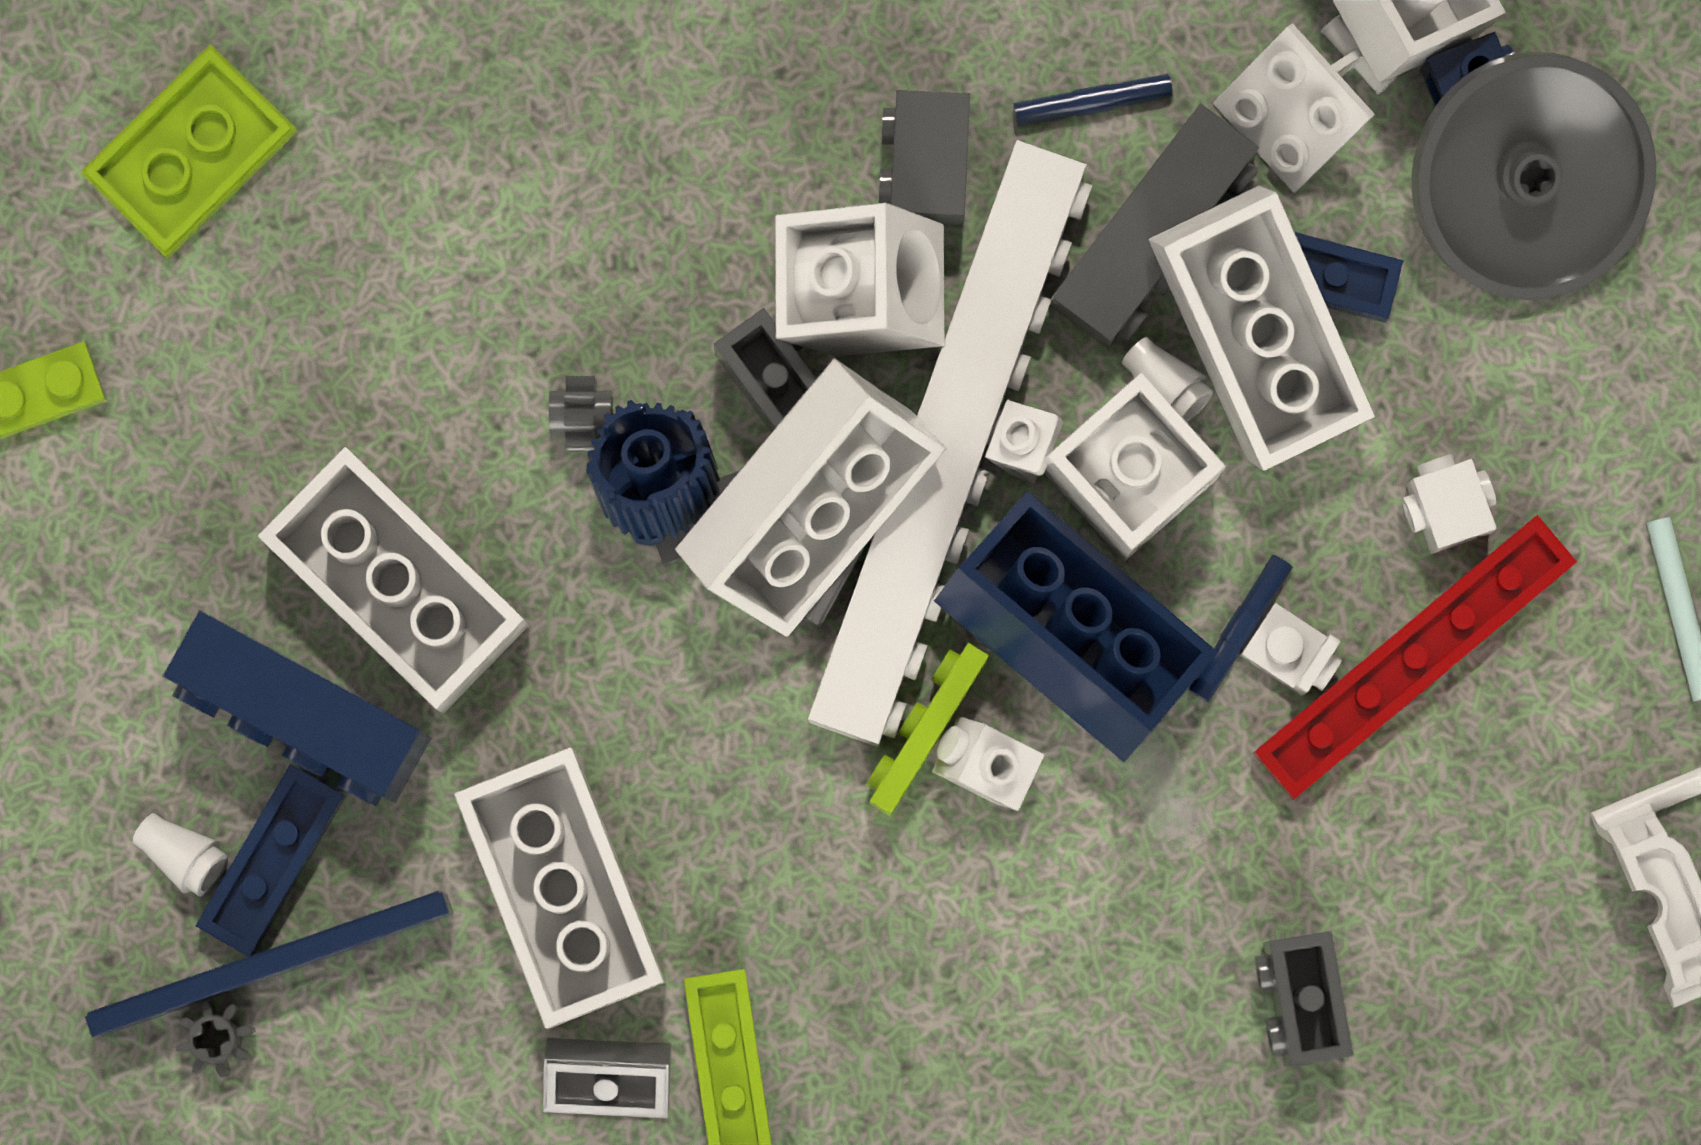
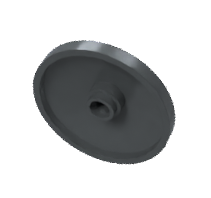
M1548 52L1518 53L1490 61L1476 68L1452 86L1440 99L1428 117L1417 142L1412 166V197L1417 220L1426 240L1440 260L1464 280L1484 291L1502 297L1521 300L1548 299L1574 292L1591 284L1615 266L1627 253L1642 230L1651 208L1656 184V156L1651 132L1644 115L1631 95L1615 79L1593 65L1569 56Z

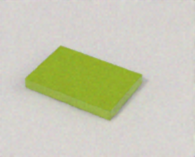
M210 44L80 173L169 259L298 130Z

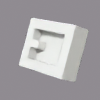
M1007 400L985 458L1011 476L1035 484L1037 476L1044 474L1046 470V458L1054 449L1063 420L1055 414Z
M1277 603L1272 606L1240 655L1301 696L1306 694L1312 685L1322 691L1342 662L1341 659L1333 655L1341 642L1339 639L1331 634L1328 637Z

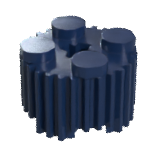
M629 400L626 408H622L620 405L616 406L615 414L606 413L604 415L606 421L603 427L597 431L600 438L592 439L591 444L594 450L588 451L587 454L590 462L587 463L586 472L606 519H610L614 528L619 526L621 533L624 535L630 532L632 539L637 544L648 546L659 544L661 541H664L665 536L668 534L674 539L677 538L678 531L680 530L685 533L690 532L689 525H696L700 520L699 517H702L720 496L717 484L720 481L717 471L718 467L700 420H696L691 410L686 412L682 409L676 412L673 405L663 409L662 404L657 403L654 408H650L648 403L635 404L632 400Z

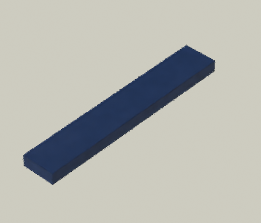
M436 891L87 1012L88 1015L85 1016L91 1037H103L454 915L448 895L444 892Z

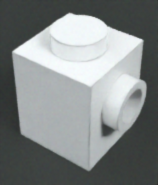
M1451 454L1417 466L1420 476L1413 478L1406 485L1410 495L1402 498V506L1412 532L1423 531L1431 554L1487 536L1497 529L1489 508L1496 505L1492 483L1485 470L1476 472L1472 459L1455 464Z
M958 716L954 726L944 733L937 749L938 760L932 772L995 804L1019 811L1044 754L986 724Z

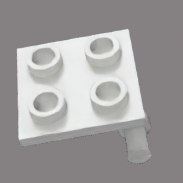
M1340 14L1330 21L1321 30V33L1344 56L1343 58L1330 65L1292 23L1213 102L1237 131L1259 146L1257 153L1293 193L1300 189L1375 115L1343 80L1342 76L1355 68L1377 95L1382 93L1397 78L1394 77L1381 84L1378 83Z

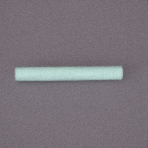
M1666 517L1646 524L1692 700L1696 702L1701 700V631L1671 517Z

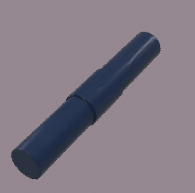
M1167 73L1013 103V110L1017 127L1172 98L1173 89L1170 75Z
M1272 554L1244 601L1238 606L1220 635V639L1214 647L1218 653L1188 689L1189 692L1207 703L1210 702L1238 655L1244 650L1262 621L1261 618L1293 569L1292 565Z

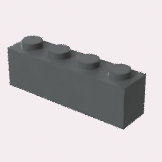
M1200 103L1051 298L1050 307L1106 349L1110 348L1117 337L1127 344L1149 315L1140 307L1155 289L1164 296L1170 289L1148 239L1218 206L1227 193L1233 197L1242 194L1259 171L1258 168L1251 164L1259 146Z

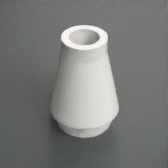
M1148 337L1137 342L1122 360V364L1132 373L1134 378L1142 373L1186 423L1192 420L1204 408L1213 395V390L1205 384L1206 375L1156 346Z
M155 813L150 814L142 821L133 836L132 843L143 850L184 894L190 891L199 897L207 894L219 881L228 864V855L220 850V843L218 841L168 822Z

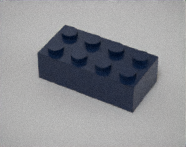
M1029 491L1021 497L959 566L934 600L936 604L1123 763L1148 737L1218 653L1217 650Z
M200 610L162 676L177 684L172 694L173 697L213 718L216 716L219 708L232 714L227 724L231 729L266 747H269L273 738L287 744L281 756L323 777L328 767L342 774L336 786L376 807L382 797L395 803L397 802L432 739L421 730Z

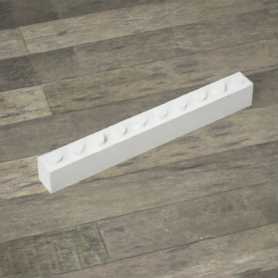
M1016 140L945 337V346L941 348L917 415L947 449L874 534L808 717V721L811 724L875 747H879L883 735L891 738L896 736L907 705L896 700L904 677L916 680L928 646L917 642L924 619L934 622L938 619L941 607L934 600L944 588L943 585L938 584L939 577L945 561L957 564L969 532V529L958 526L966 503L978 507L990 473L979 468L986 446L990 445L1002 414L1000 407L1007 388L1019 392L1031 357L1020 352L1028 330L1040 334L1051 299L1041 296L1048 274L1060 277L1072 245V242L1061 239L1068 218L1070 216L1081 220L1093 186L1082 182L1086 168L1084 163Z

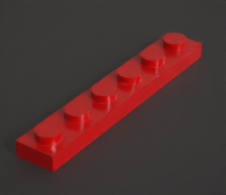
M1536 515L1252 754L1291 800L1296 799L1577 563L1576 559L1542 519Z

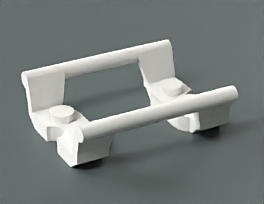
M1701 767L1590 812L1598 834L1613 845L1632 892L1646 891L1657 901V917L1647 927L1667 972L1664 989L1673 1008L1701 997V881L1690 855L1682 844L1667 836L1665 829L1657 819L1656 812L1701 794Z

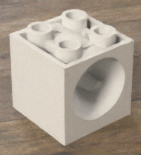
M888 203L775 215L776 339L832 356L945 346L944 224Z
M1140 373L1047 456L1045 461L1047 467L1044 474L1120 559L1125 562L1210 487L1226 466L1148 379Z

